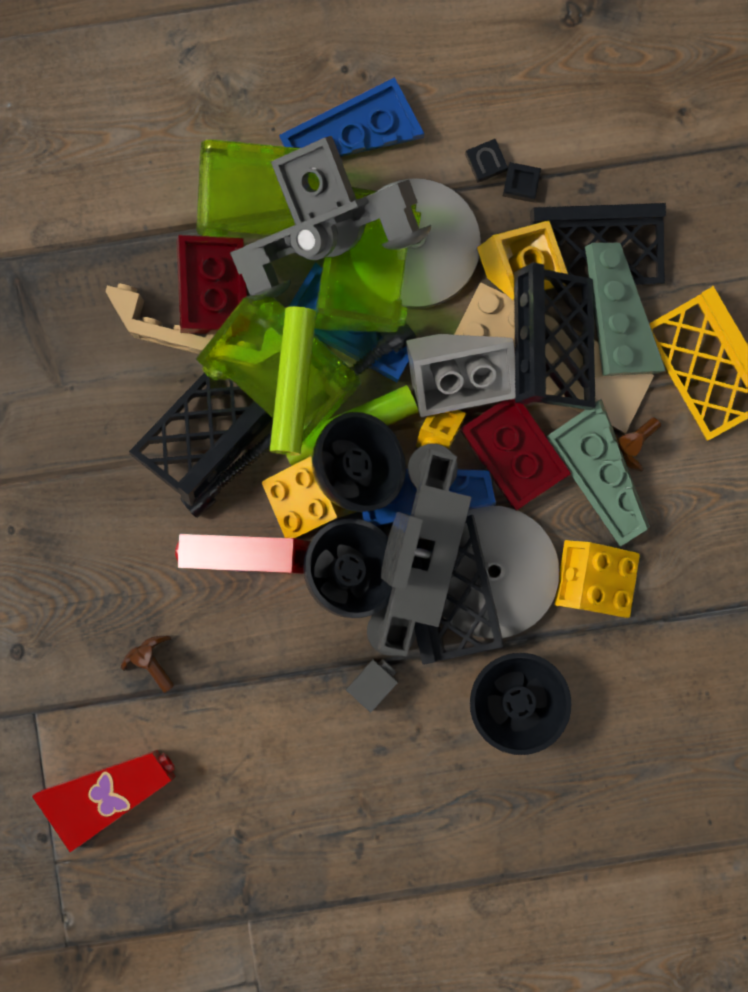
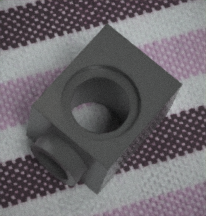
M372 659L346 688V691L371 713L397 685L398 681L394 678L397 672L385 660L382 659L377 663Z

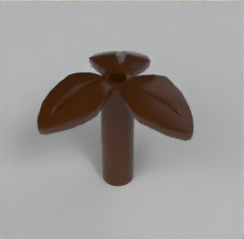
M652 417L635 432L625 434L619 440L617 438L626 465L630 469L639 472L644 470L642 465L633 456H637L643 447L644 441L661 428V423L658 419Z
M155 636L145 640L141 646H136L128 652L122 661L121 669L125 671L132 662L137 667L147 669L163 693L169 691L174 687V683L154 657L153 648L164 641L171 640V637Z

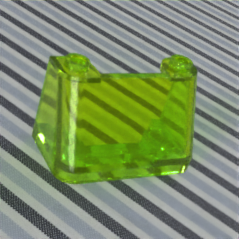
M223 140L202 141L199 156L196 222L198 235L219 238L227 236L229 231L272 235L294 226V219L271 161L300 148ZM310 172L308 183L312 189L317 191L320 185L319 178L315 173Z
M352 187L356 199L378 192ZM416 203L414 205H411V208L419 227L421 220V212L416 211ZM380 218L366 224L362 237L351 250L338 256L324 257L315 310V329L328 331L397 332L399 326L404 327L407 307L402 306V299L400 297L408 247L391 250L382 246L383 243L388 242Z
M259 294L243 298L196 360L203 366V371L214 380H228L231 378L273 418L285 307L276 299ZM315 335L313 337L302 446L361 385L358 375Z

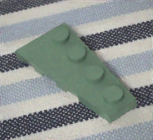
M591 243L585 246L589 278L593 279V308L603 376L655 374L666 371L621 244Z
M600 399L595 403L596 408L591 410L585 409L546 436V438L621 547L646 531L650 525L603 401Z

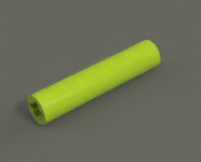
M295 306L285 308L270 452L276 454L301 455L316 311L310 308Z
M405 385L342 414L350 412L366 413L378 418L388 426L419 411L409 387ZM340 415L303 431L301 455H286L291 466L312 456L313 447L320 432L329 422Z

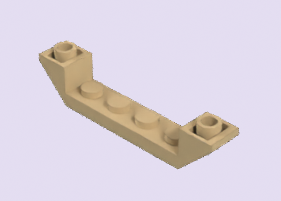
M121 283L118 284L117 288L107 285L105 292L125 327L134 338L261 370L280 359L284 325L277 324L276 328L267 327L261 351L259 352L256 351L257 346L250 343L238 341L236 346L224 343L225 338L215 334H206L205 337L193 335V333H180V325H174V329L162 327L161 321L149 317H143L142 321H139L144 299L137 293V288Z

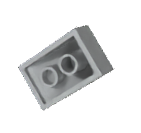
M436 334L406 340L413 394L421 417L515 398V353L512 338Z

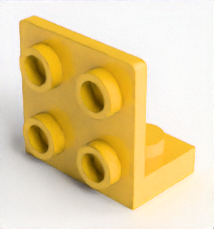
M312 456L262 481L263 488L285 538L300 537L324 524L347 517L356 512L336 505L322 493L313 475Z
M565 540L554 605L629 618L640 554L592 542Z

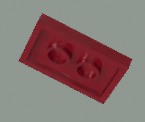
M178 235L177 264L180 333L247 334L246 283L242 274L238 273L230 252L244 247V238Z
M515 398L499 402L460 428L461 433L515 511L571 474L524 404L515 403Z

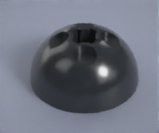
M362 412L342 414L329 422L315 441L311 461L313 475L322 493L336 505L356 512L374 511L390 504L401 491L406 473L403 449L393 431L378 418Z
M354 518L336 520L323 527L311 540L303 563L305 583L314 600L328 612L344 618H364L384 609L389 603L392 586L381 578L382 565L389 537L377 526Z
M511 653L496 658L479 673L471 690L470 712L477 731L491 746L508 754L529 755L548 748L562 735L570 719L571 694L565 678L552 663L534 654Z

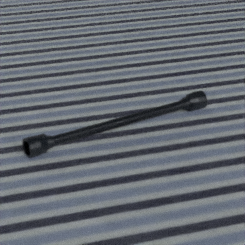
M399 317L380 333L383 338L377 342L376 348L373 347L369 353H366V356H362L363 359L360 358L359 361H356L353 367L350 366L346 372H343V375H339L340 378L337 377L336 380H333V383H330V386L327 385V388H323L320 394L317 393V396L313 397L314 399L311 398V402H307L305 420L310 415H313L316 409L319 410L323 404H326V401L329 402V398L332 399L333 396H336L339 390L342 391L343 388H346L349 382L352 383V379L355 380V377H359L362 371L365 372V369H369L372 363L375 364V361L379 360L378 358L381 359L382 355H388L392 351L397 354L407 346L406 340L417 338L416 334L402 317ZM271 434L261 439L258 445L255 444L251 450H248V453H245V456L242 455L241 458H238L235 464L232 463V466H229L192 507L181 499L193 516L198 518L208 510L209 507L217 502L215 497L225 485H228V482H231V479L234 480L238 474H241V471H244V468L247 469L248 466H251V463H254V460L257 461V458H260L261 455L263 456L267 449L270 450Z

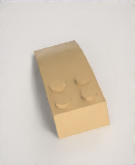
M480 282L454 335L512 338L515 353L514 300L506 294ZM545 314V324L552 331L558 323L554 318ZM562 329L555 335L565 350L572 344V341ZM575 330V332H576V333L578 334V336H579V335L581 334V332ZM594 340L595 403L602 399L612 428L626 434L654 375L603 376L599 345ZM547 343L545 345V356L552 364L559 356L550 344ZM575 348L569 356L580 368L583 365V356ZM563 361L556 368V371L565 382L573 376ZM548 376L546 378V394L554 395L559 388ZM576 380L570 389L578 399L584 400V389ZM572 408L580 413L585 410L579 408Z

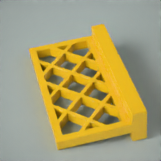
M714 286L649 323L651 331L662 324L677 327L672 345L658 342L654 333L653 336L666 371L707 441L748 419V411L744 413L731 409L736 391L748 394V344ZM698 304L704 315L701 328L682 324L685 311ZM680 315L679 322L670 321ZM707 322L709 323L713 332L705 330ZM681 328L699 333L695 351L676 346ZM703 334L717 337L721 344L717 357L698 352ZM662 347L671 349L669 357L666 356ZM723 350L727 354L729 360L721 358ZM674 351L693 355L688 373L674 370L671 364ZM697 357L716 361L711 379L692 375ZM720 363L732 365L735 368L737 375L734 385L715 381ZM678 375L687 378L685 386L681 382ZM690 379L709 383L704 402L692 399L689 396L687 389ZM740 379L742 380L746 389L738 387ZM713 385L732 389L727 408L708 403ZM695 404L703 406L701 415ZM707 407L726 412L722 426L711 432L703 420ZM730 413L739 415L735 419L728 422Z

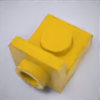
M454 410L427 416L420 429L416 447L419 448L426 444H439L450 450L466 413Z

